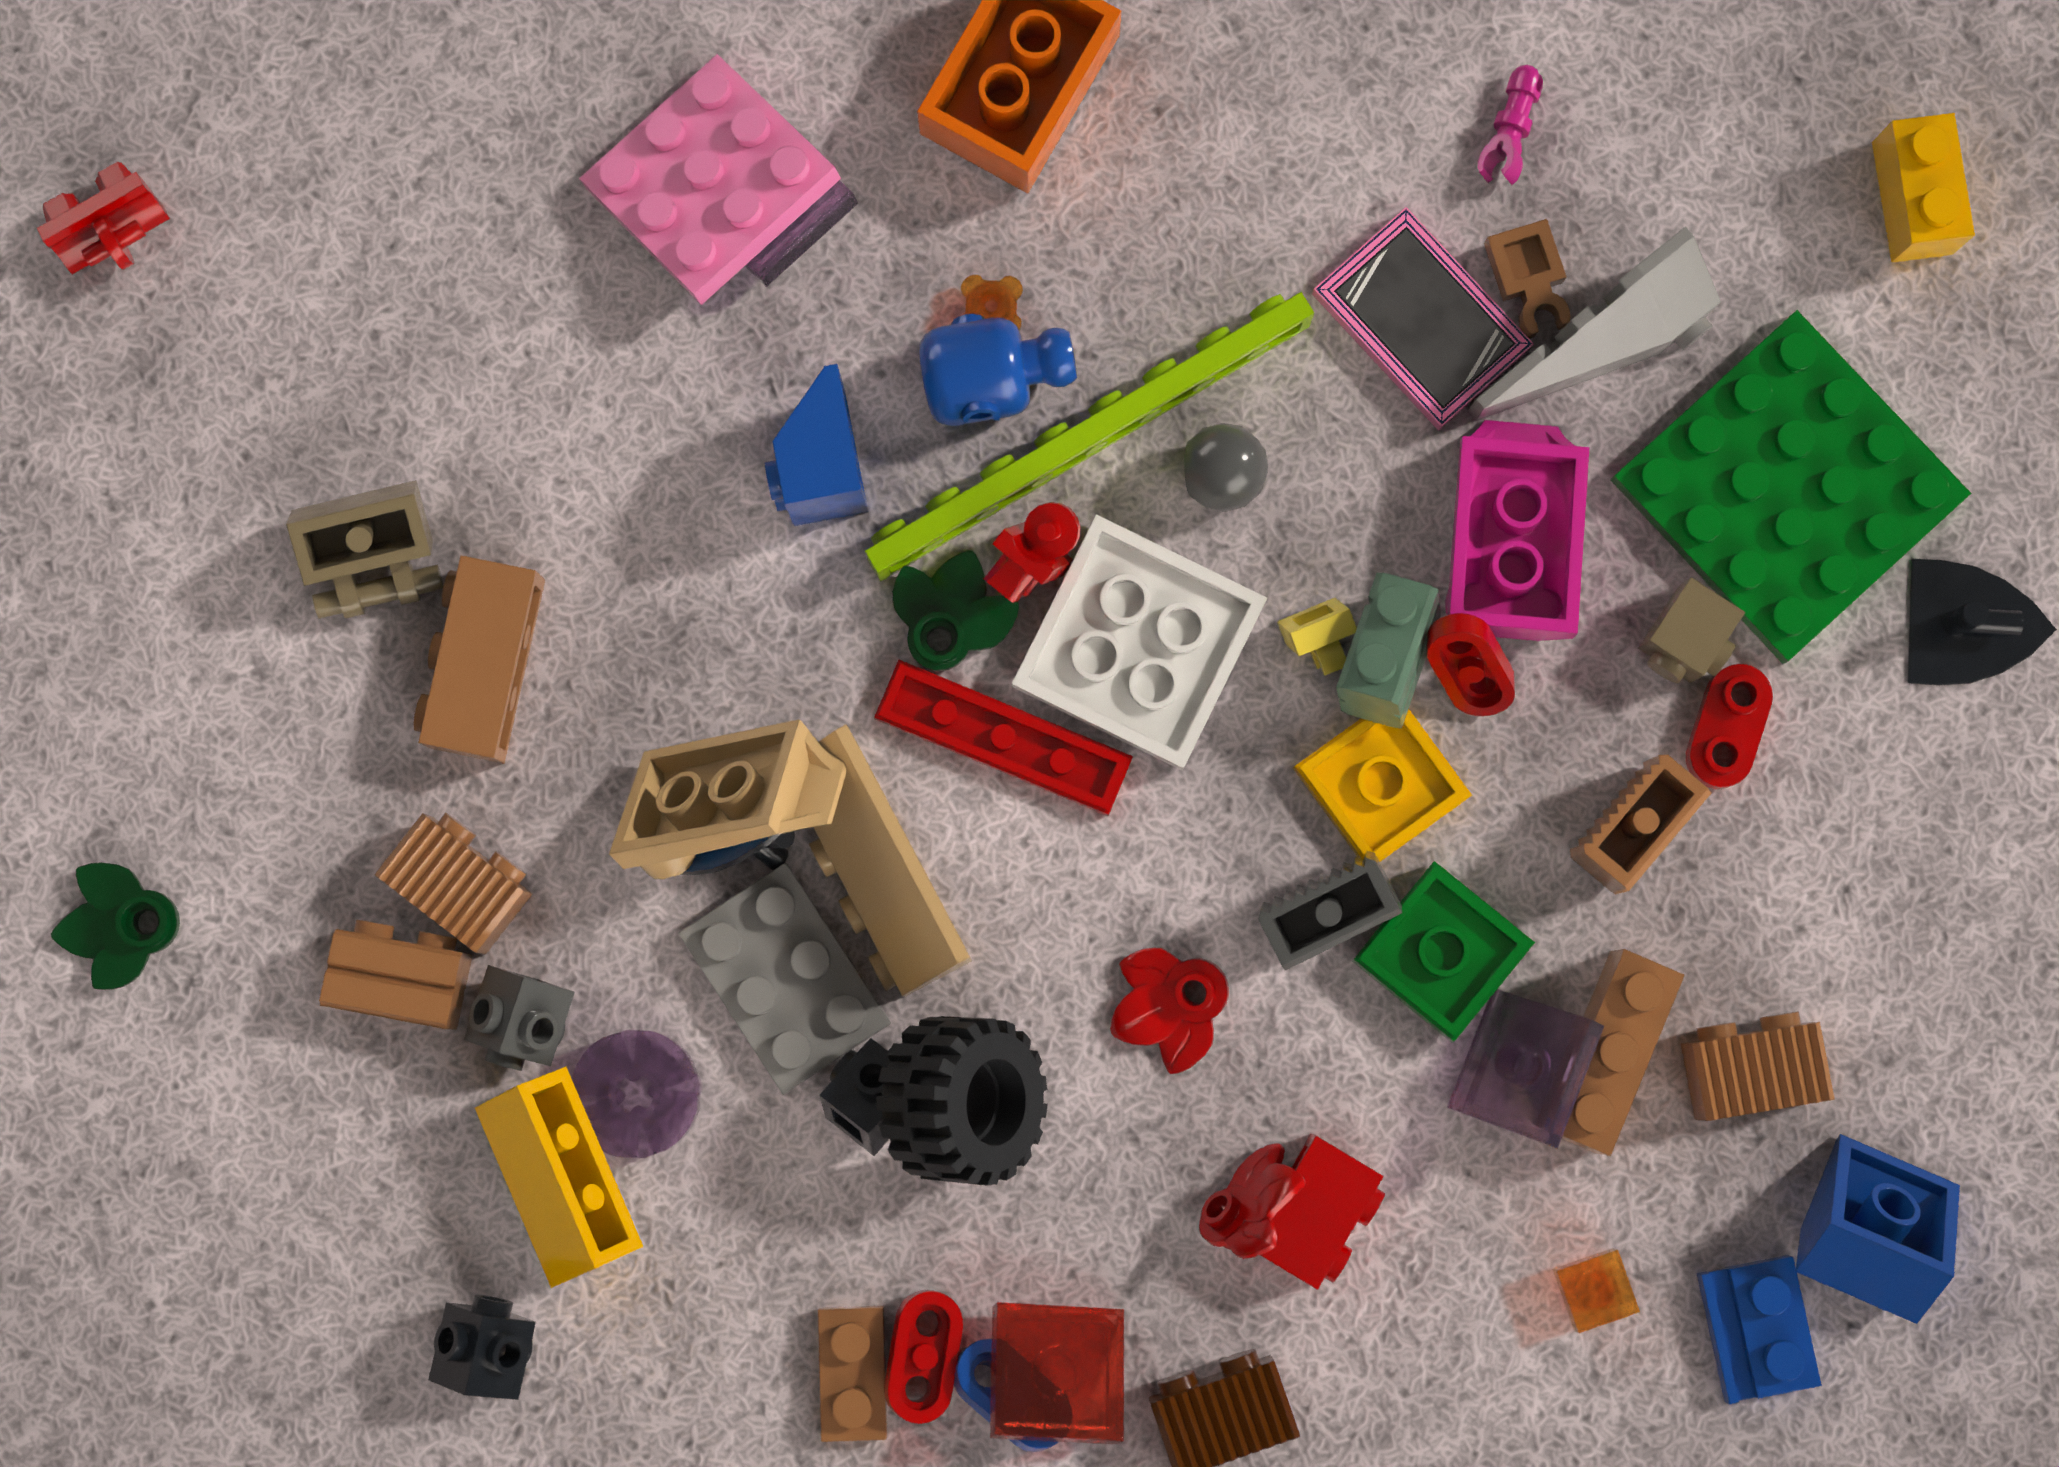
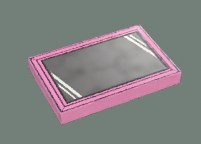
M1407 207L1315 287L1312 293L1319 303L1438 431L1534 345Z

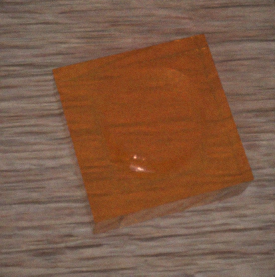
M1611 1248L1552 1269L1573 1329L1577 1333H1582L1640 1312L1618 1249Z

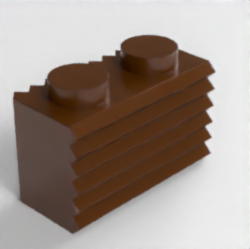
M1250 1349L1220 1360L1219 1364L1222 1372L1197 1380L1194 1370L1170 1376L1157 1383L1160 1393L1150 1396L1148 1399L1171 1467L1220 1466L1237 1458L1245 1457L1251 1453H1257L1263 1449L1271 1448L1300 1437L1278 1369L1271 1355L1259 1359L1256 1349Z

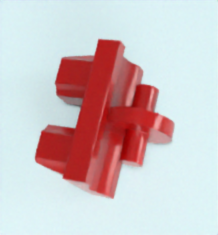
M115 162L98 172L95 183L100 192L80 203L73 193H61L43 203L42 208L46 223L37 227L39 235L46 246L57 254L72 275L88 265L93 267L110 256L122 270L129 268L135 262L128 246L145 237L146 232L170 219L162 203L137 172L131 173L121 162Z
M1048 502L1034 508L1028 514L1025 522L1003 529L992 543L1003 554L983 579L1005 598L1015 603L1022 595L1025 597L1030 596L1039 584L1044 585L1063 576L1074 560L1068 553L1075 548L1080 538L1081 527L1076 514L1071 508L1062 503Z

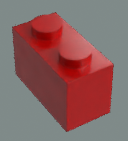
M1310 1134L1291 1166L1292 1169L1305 1178L1307 1181L1306 1186L1272 1218L1276 1228L1277 1245L1274 1249L1260 1256L1318 1290L1324 1278L1334 1283L1339 1277L1352 1253V1249L1346 1246L1345 1242L1357 1222L1365 1227L1370 1223L1379 1209L1385 1193L1377 1188L1384 1177L1383 1175L1320 1137Z

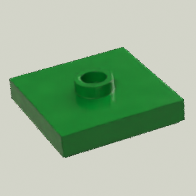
M1434 861L1400 902L1402 913L1383 922L1352 962L1453 1043L1535 942Z

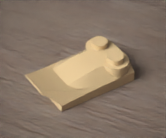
M800 719L644 751L609 855L623 869L640 866L652 878L666 879L684 873L693 863L696 854L786 832L832 824L847 772L845 763L821 746Z

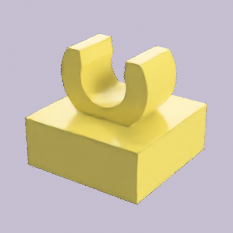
M1332 598L1277 621L1286 645L1298 656L1310 652L1316 668H1321L1323 675L1326 676L1343 669L1346 656L1339 640L1355 634L1357 627L1350 609L1338 599Z

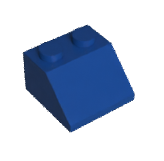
M838 364L827 365L821 370L772 441L776 460L764 462L771 499L775 501L777 512L787 510L794 526L868 512L845 388Z
M1840 1134L1835 1141L1800 1229L1795 1272L1917 1324L1954 1278L1960 1185Z

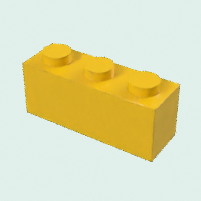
M567 1067L517 1085L475 1107V1111L551 1288L644 1247Z

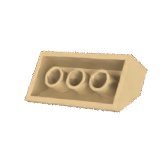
M846 724L819 741L820 745L830 754L845 763L847 772L832 824L814 827L819 838L809 843V846L826 878L837 872L849 895L838 901L854 932L858 934L867 929L879 952L868 958L884 989L888 991L897 986L901 995L906 997L972 962V959L858 743Z

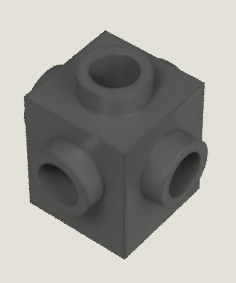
M488 965L479 994L470 1008L469 1025L464 1040L488 1048L484 1060L503 1067L522 1071L525 1060L551 1066L557 1046L564 1036L565 1021L575 992L536 978Z

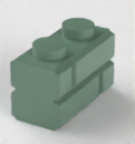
M1377 572L1368 596L1369 604L1364 607L1336 690L1338 698H1340V709L1347 715L1393 728H1402L1427 657L1428 629L1441 617L1439 590L1428 584L1384 572Z

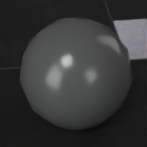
M1220 423L1202 428L1187 442L1185 447L1184 472L1189 496L1207 509L1222 512L1247 506L1261 493L1268 474L1266 450L1259 440L1242 426Z

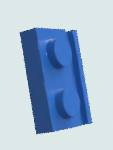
M1785 1255L1697 1273L1724 1402L1728 1404L1739 1403V1401L1751 1398L1759 1399L1822 1386L1797 1272H1795L1796 1266L1793 1256Z

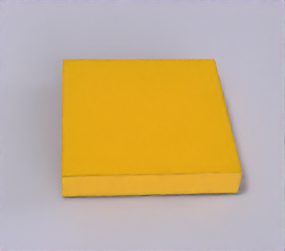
M1409 709L1402 728H1393L1360 718L1293 767L1356 856L1364 859L1366 851H1370L1376 854L1379 862L1472 796Z

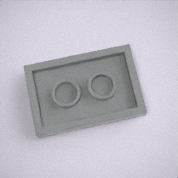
M786 862L678 933L783 1095L891 1024L887 1015Z

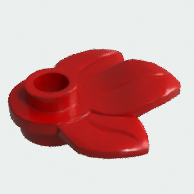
M1143 948L1130 954L1119 962V966L1126 981L1134 989L1115 1008L1111 1020V1034L1115 1038L1132 1045L1150 1046L1159 1043L1162 1060L1168 1073L1177 1074L1184 1072L1200 1061L1213 1045V1018L1225 1008L1229 997L1227 978L1224 972L1209 960L1192 958L1181 961L1163 948ZM1196 980L1204 985L1206 998L1203 1002L1196 1003L1188 999L1185 994V986L1188 981Z
M1269 1144L1256 1150L1237 1168L1228 1187L1215 1192L1206 1200L1201 1211L1199 1231L1208 1243L1216 1247L1223 1246L1231 1250L1237 1257L1243 1259L1259 1256L1276 1247L1277 1234L1272 1218L1307 1183L1305 1178L1297 1171L1282 1164L1285 1148L1281 1144Z

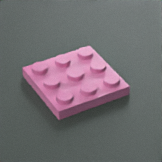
M716 54L579 179L605 209L702 305L833 187L841 177L834 165Z

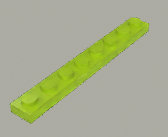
M1300 292L1286 301L1281 294L1269 298L1250 312L1249 315L1253 321L1232 333L1228 326L1217 329L1196 344L1195 347L1199 353L1180 364H1177L1174 358H1170L1156 365L1142 376L1145 385L1125 397L1120 390L1114 391L1088 408L1091 417L1071 429L1066 422H1063L1045 431L1034 440L1037 449L1017 461H1015L1011 454L996 460L980 472L979 475L983 481L961 493L958 487L950 488L930 500L925 505L929 513L911 524L906 525L903 519H899L880 529L871 537L874 545L865 550L867 560L880 582L900 571L903 566L912 564L1309 328L1314 311L1303 293Z

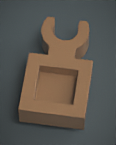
M1544 219L1488 236L1484 246L1503 302L1521 297L1524 307L1519 314V327L1529 339L1537 335L1539 330L1534 319V313L1538 310L1549 311L1554 316L1558 330L1563 329L1569 324L1570 309L1568 304L1561 296L1553 293L1551 289L1553 286L1563 284L1567 276L1548 220Z

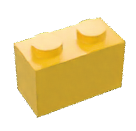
M1955 113L1891 121L1872 142L1891 263L1953 255L1975 236Z

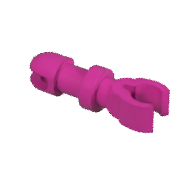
M1521 65L1513 70L1505 90L1509 96L1505 110L1498 111L1493 124L1494 129L1498 132L1483 148L1478 159L1477 167L1479 173L1487 183L1493 180L1492 172L1494 167L1499 162L1505 161L1506 157V164L1501 169V172L1509 183L1513 185L1521 174L1523 165L1521 138H1526L1530 134L1533 122L1528 116L1532 104L1539 101L1543 88V78L1534 66Z

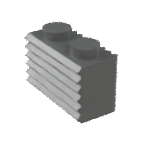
M1366 851L1364 859L1355 856L1353 864L1343 862L1341 870L1332 868L1329 876L1320 873L1318 882L1309 879L1307 887L1297 885L1295 893L1286 890L1284 899L1275 896L1272 904L1263 902L1258 920L1283 969L1286 971L1401 914L1402 906L1376 854Z

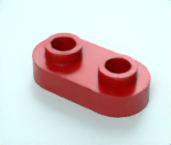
M1455 613L1439 618L1429 627L1427 632L1428 661L1457 709L1473 716H1491L1503 712L1513 703L1515 698L1514 670L1491 628L1484 620L1470 614Z
M1747 664L1730 665L1720 670L1716 676H1712L1706 686L1685 756L1689 772L1708 788H1728L1741 782L1751 771L1773 701L1771 684L1759 669ZM1735 684L1745 686L1750 692L1751 700L1746 707L1737 705L1732 699L1731 691ZM1717 744H1723L1731 751L1732 760L1727 767L1719 766L1713 759L1712 751Z
M917 1291L909 1295L900 1304L895 1316L885 1376L884 1395L888 1406L900 1418L915 1424L934 1421L946 1411L952 1398L955 1381V1369L963 1331V1317L955 1301L937 1291ZM931 1310L937 1316V1327L932 1333L922 1335L917 1330L916 1320L922 1312ZM922 1376L927 1384L926 1392L920 1399L910 1400L905 1392L906 1384L912 1377Z

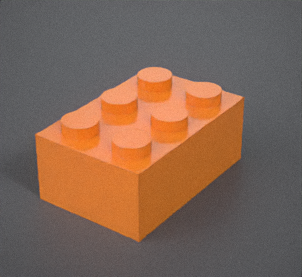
M982 0L917 111L920 135L1028 194L1119 38L1122 11L1103 0Z

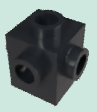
M870 1038L858 1052L851 1050L838 1061L831 1072V1082L819 1096L825 1118L875 1156L889 1140V1138H882L879 1124L883 1121L882 1111H877V1096H882L883 1084L878 1082L881 1069L888 1068L890 1060L887 1056L889 1050L887 1051Z
M475 1295L472 1305L446 1302L441 1325L435 1334V1352L428 1380L465 1396L518 1400L526 1364L532 1353V1338L536 1322L511 1313L513 1302L498 1297Z

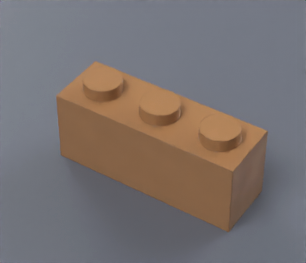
M461 555L457 571L450 570L448 572L442 591V606L449 608L443 633L435 632L428 653V668L435 670L429 695L421 694L414 714V730L420 732L418 743L434 750L505 764L545 585V579L536 570Z
M1626 949L1610 951L1541 1117L1538 1129L1596 1154L1611 1156L1685 976L1684 974Z

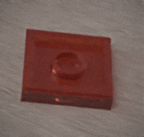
M997 1302L993 1305L990 1438L1097 1444L1122 1443L1124 1441V1309Z

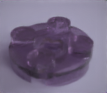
M625 1030L601 1038L583 1054L572 1075V1081L602 1151L615 1157L646 1158L671 1149L690 1131L700 1110L702 1082L692 1058L679 1043L656 1031ZM643 1076L651 1083L647 1092L653 1100L648 1108L637 1105L629 1111L622 1105L626 1094L620 1089L621 1083L626 1078L629 1081L637 1082Z

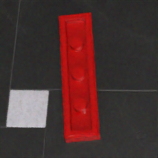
M898 659L874 716L875 720L1106 816L1110 814L1133 756L900 659Z

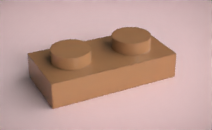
M884 1306L819 1308L821 1442L886 1440L887 1402L884 1395L886 1376Z

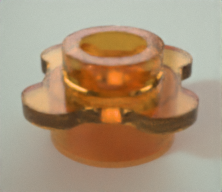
M970 275L962 282L961 293L966 298V308L963 315L977 314L981 315L982 319L1004 318L1017 325L1020 331L1022 321L1017 315V300L1023 294V287L1017 278L1005 276L1000 281L984 280L979 275ZM988 301L996 302L997 309L990 312L986 310L985 305Z

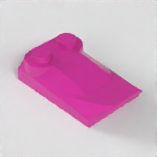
M1484 420L1472 435L1462 436L1459 450L1449 589L1445 598L1447 615L1465 613L1477 616L1489 625L1494 636L1498 638L1546 641L1573 639L1578 634L1590 447L1575 446L1562 434L1558 426Z

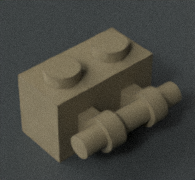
M417 480L291 510L286 526L304 586L332 579L335 587L334 590L312 595L318 619L341 613L347 619L365 614L364 608L394 600H399L401 605L421 601L420 594L443 589L444 585L438 564L414 570L410 562L413 559L430 556L433 544ZM389 565L392 576L357 583L354 576L355 573Z

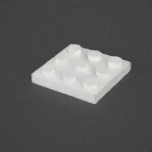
M1096 514L1012 682V687L1183 771L1267 597Z

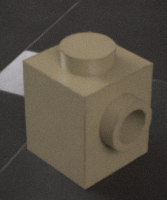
M1690 577L1677 587L1638 649L1650 656L1647 665L1654 672L1671 682L1680 683L1683 678L1692 683L1703 677L1706 672L1716 676L1736 647L1728 638L1745 612Z

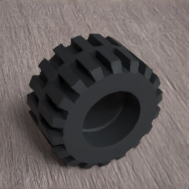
M927 1017L919 1021V1026L910 1025L901 1033L902 1043H893L887 1054L890 1060L888 1068L881 1069L878 1081L883 1084L882 1096H877V1111H882L883 1121L879 1124L882 1138L890 1139L888 1152L894 1160L903 1161V1170L910 1175L920 1176L921 1179L987 1186L996 1185L998 1180H1009L1016 1175L1017 1166H1025L1032 1157L1031 1146L1032 1144H1039L1043 1133L1040 1128L1041 1119L1046 1118L1048 1104L1044 1103V1091L1048 1090L1046 1076L1040 1074L1039 1068L1042 1060L1038 1051L1030 1050L1031 1039L1024 1031H1016L1014 1024L992 1018Z

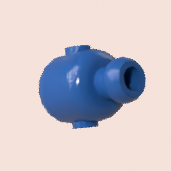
M965 314L954 319L951 325L932 329L923 336L920 342V366L928 407L933 418L947 426H958L988 420L1000 421V418L1015 416L1022 413L1030 403V385L1046 383L1052 387H1065L1077 379L1070 331L1063 328H1050L1043 331L1035 339L1022 341L1017 325L1010 320L1004 318L986 319L977 314Z

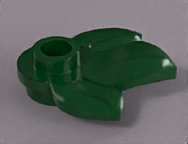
M971 550L957 554L947 560L937 569L932 578L914 567L905 565L900 570L892 591L895 612L909 627L907 641L912 657L926 669L932 671L950 670L958 666L965 659L969 651L988 650L996 647L1005 639L1017 619L1018 601L1012 603L1004 596L986 597L987 588L986 582L983 579L985 577L977 555ZM943 629L951 635L952 641L947 649L935 651L928 646L927 638L933 630Z
M89 863L76 869L77 883L87 903L80 905L60 921L53 929L51 937L58 945L71 954L93 959L91 981L94 989L108 990L125 987L141 975L150 954L166 949L174 941L180 926L179 912L173 901L166 895L156 891L144 890L140 881L130 869L117 864ZM151 910L158 918V925L154 932L145 935L139 929L138 921L144 912Z

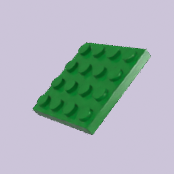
M1798 310L1610 479L1718 595L1745 612L1741 620L1782 664L1789 662L1971 494L1960 480Z

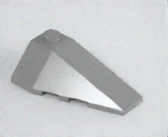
M1685 226L1618 280L1620 283L1603 298L1605 300L1603 304L1598 308L1595 304L1590 307L1587 306L1554 337L1556 339L1555 342L1550 346L1543 344L1480 395L1468 410L1470 416L1475 421L1481 420L1660 355L1675 342L1682 350H1685L1713 327L1706 317L1718 306L1721 300L1694 235Z

